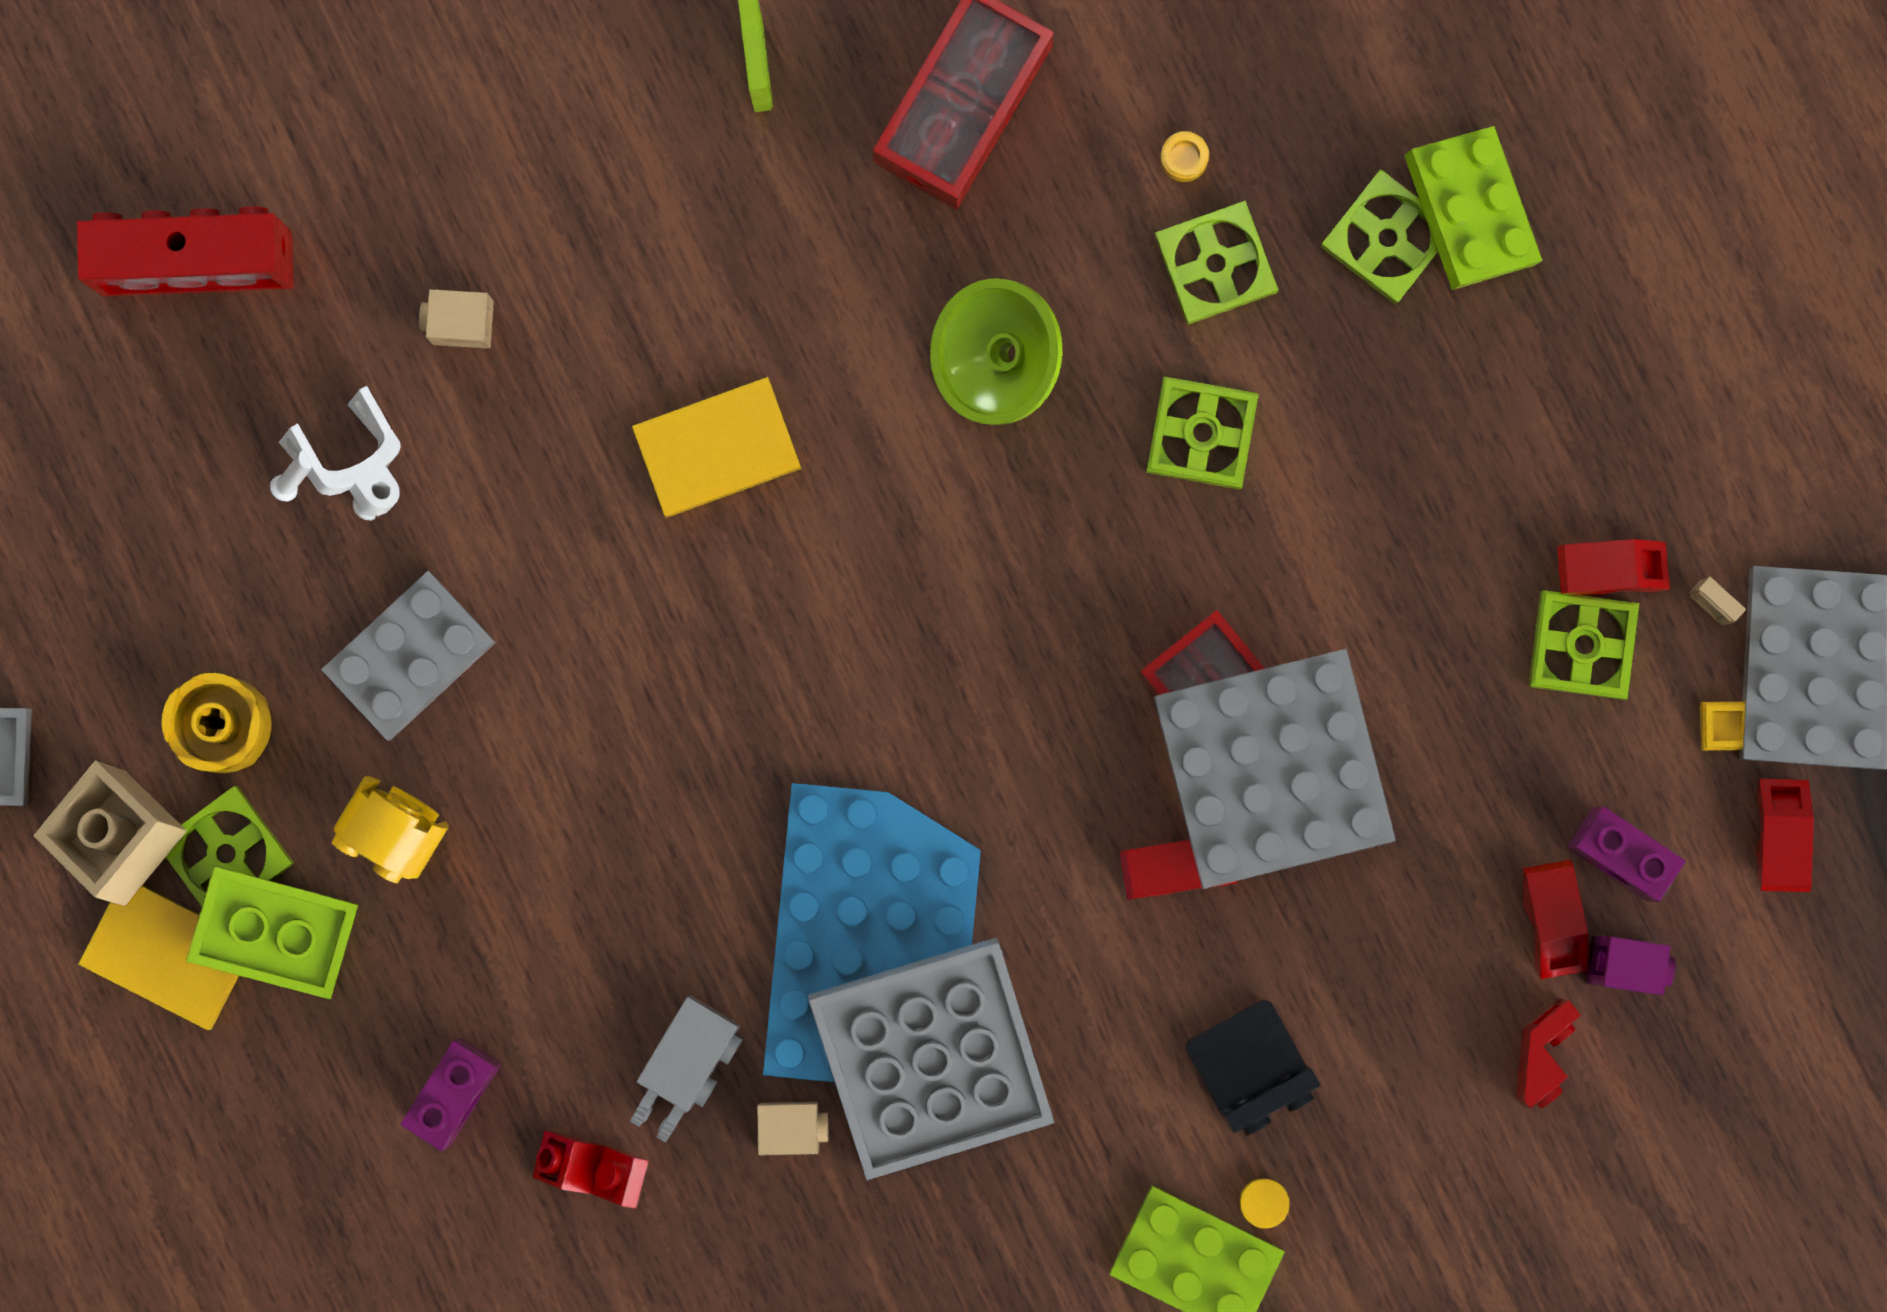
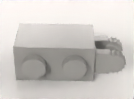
M688 996L637 1080V1083L646 1087L648 1091L630 1122L638 1127L646 1122L653 1110L652 1106L658 1096H661L674 1104L669 1116L665 1117L659 1126V1133L656 1136L666 1143L684 1112L691 1110L694 1103L703 1107L717 1084V1081L710 1078L719 1061L727 1065L729 1064L743 1040L735 1035L741 1025L695 997Z

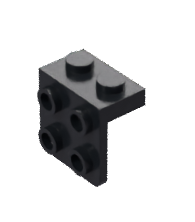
M1267 1000L1256 1002L1191 1038L1186 1044V1051L1228 1128L1234 1134L1243 1130L1244 1134L1248 1136L1261 1130L1272 1122L1268 1116L1269 1114L1286 1106L1289 1112H1292L1315 1099L1311 1091L1321 1086L1312 1068L1306 1066L1273 1004Z

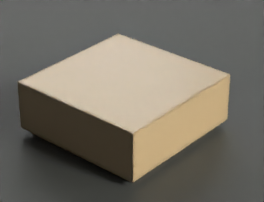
M1711 577L1700 580L1689 592V597L1721 626L1735 622L1746 611L1745 607Z

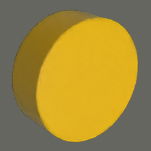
M1189 131L1177 132L1171 135L1162 147L1160 155L1162 169L1173 180L1179 182L1193 181L1205 171L1209 160V149L1199 135Z
M1257 1178L1250 1181L1243 1188L1239 1198L1242 1215L1250 1224L1258 1228L1267 1229L1279 1225L1286 1218L1289 1211L1290 1202L1286 1190L1278 1182L1270 1178Z

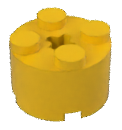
M204 673L188 680L169 696L162 713V732L166 742H168L170 748L182 763L197 770L231 773L253 765L263 753L271 735L272 720L266 698L249 683L224 674ZM220 716V718L225 720V727L216 732V729L209 727V721L211 718H219Z
M365 776L335 824L333 830L336 835L331 843L347 855L357 857L358 854H361L374 862L373 871L388 881L398 883L401 877L406 879L418 878L449 828L448 823L445 821L436 824L435 821L439 814L406 791L393 785L389 793L377 789L381 780Z

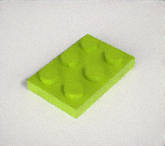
M1494 126L1413 148L1404 154L1452 290L1532 267L1543 261Z
M214 865L186 962L331 1000L358 904Z
M1151 1185L1109 1271V1275L1183 1312H1256L1285 1251Z

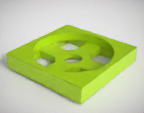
M738 0L748 86L754 112L770 111L771 107H773L759 0Z
M1381 169L1320 246L1395 305H1397L1438 252L1430 227V244L1425 253L1407 240L1406 230L1417 216L1427 222L1420 199ZM1381 196H1393L1402 203L1391 219L1380 220L1364 206L1369 200ZM1351 223L1368 236L1369 247L1358 261L1352 256L1347 240L1348 226ZM1384 229L1393 230L1397 235L1396 244L1391 247L1383 246L1379 242V233ZM1396 257L1411 269L1409 273L1397 277H1382L1373 274L1384 258Z
M1246 200L1155 232V240L1187 325L1278 292L1277 284ZM1221 222L1234 225L1244 232L1247 242L1229 249L1219 245L1213 225ZM1194 232L1201 252L1197 260L1177 267L1175 264V253L1178 244L1185 235ZM1215 254L1222 256L1225 260V268L1217 273L1210 271L1206 264L1207 259ZM1255 261L1258 269L1255 280L1244 294L1238 296L1231 277L1234 268ZM1201 279L1212 283L1219 303L1200 300L1190 294L1184 286Z
M1164 376L1146 473L1241 490L1259 393ZM1192 393H1199L1196 414L1189 419L1167 416L1169 407L1178 399ZM1219 397L1225 399L1235 408L1242 421V429L1221 426L1219 420L1215 417ZM1201 423L1207 424L1212 430L1211 438L1205 442L1196 440L1193 435L1194 427ZM1163 436L1185 439L1186 444L1190 447L1186 468L1176 466L1168 458L1162 446ZM1217 445L1239 449L1237 458L1228 467L1217 473L1206 471L1209 450L1214 449Z
M1546 590L1540 591L1528 687L1620 700L1628 699L1639 603L1583 595H1568ZM1579 605L1577 626L1570 633L1548 630L1549 620L1554 614L1564 607ZM1600 608L1608 612L1616 620L1624 640L1603 637L1602 633L1597 629ZM1585 635L1592 639L1594 647L1589 654H1581L1576 650L1575 642L1578 637ZM1546 650L1567 652L1569 658L1572 659L1570 681L1560 680L1550 671L1545 662ZM1600 657L1621 660L1619 668L1608 680L1599 685L1590 684L1593 662L1597 661Z
M235 785L182 824L187 831L166 856V859L201 906L206 894V889L202 884L210 879L214 865L255 876L245 862L247 851L263 839L266 846V861L259 878L272 881L295 864L240 788ZM230 811L247 817L251 823L237 834L229 835L224 834L213 817L219 812ZM197 830L208 845L207 856L189 868L183 858L184 845L187 836ZM224 844H229L235 849V858L230 863H222L217 857L218 849Z

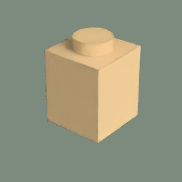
M429 289L428 303L422 302L420 306V331L426 332V338L433 345L490 349L494 301L488 293Z
M819 1101L760 1102L758 1104V1155L818 1154L820 1150L819 1142H828V1113H819Z

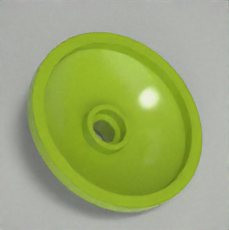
M985 279L963 288L946 304L933 330L930 361L936 385L943 398L957 413L977 423L1004 425L1019 421L1033 413L1043 404L1053 390L1062 363L1061 332L1050 306L1032 288L1013 280ZM1011 346L1015 348V358L1013 361H1010L1008 357V351Z

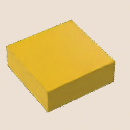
M1700 702L1701 751L1742 750L1745 702Z

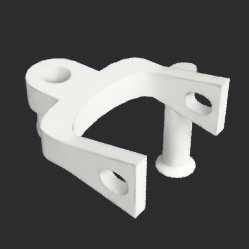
M365 386L355 394L347 405L378 440L376 452L363 462L350 468L328 471L322 467L301 428L296 424L290 427L279 441L293 461L282 475L274 477L270 483V490L276 499L281 501L293 500L298 493L299 484L307 476L317 491L323 495L331 496L349 490L354 497L353 509L364 520H374L376 515L379 517L387 513L395 505L400 496L399 486L387 469V466L398 455L401 448L400 441L390 428L368 387Z

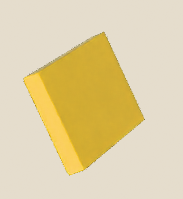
M768 377L632 426L665 518L802 469Z
M144 885L140 887L126 906L110 902L78 964L206 1030H212L239 975L186 962L199 913Z

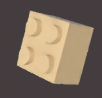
M95 760L33 836L95 898L126 906L187 830L125 770Z

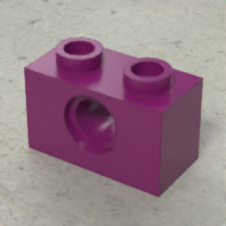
M1604 806L1591 809L1567 846L1568 850L1647 902L1661 901L1686 860Z
M1592 936L1586 984L1664 995L1665 986H1671L1673 983L1676 966L1675 957L1669 956L1670 946L1615 937Z
M462 1038L453 1040L400 1125L440 1151L449 1148L502 1063Z

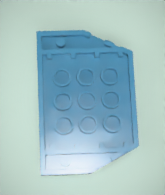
M792 783L763 1075L835 1082L809 1003V994L972 945L980 849L889 792Z

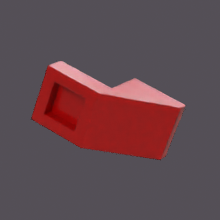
M1629 539L1557 546L1561 594L1597 596L1622 590L1641 592L1670 590L1666 542Z
M1759 778L1757 797L1761 832L1756 850L1760 891L1810 892L1812 887L1814 814L1809 780Z
M1190 840L1120 851L1127 900L1165 896L1188 890L1202 889ZM1234 881V882H1230V883H1226V884H1222V885H1218V886H1214V887H1223V886L1233 885V884H1237L1238 881Z
M1571 860L1523 868V907L1535 929V969L1540 979L1588 971V930L1573 863Z
M1559 999L1522 1030L1516 1099L1522 1106L1531 1109L1537 1104L1542 1109L1563 1092L1559 1085L1569 1077L1544 1046L1549 1042L1552 1047H1555L1576 1030L1572 1023L1581 1014L1569 1000Z
M545 1130L540 1149L537 1152L532 1178L561 1190L592 1194L623 1207L636 1208L649 1160L617 1148Z

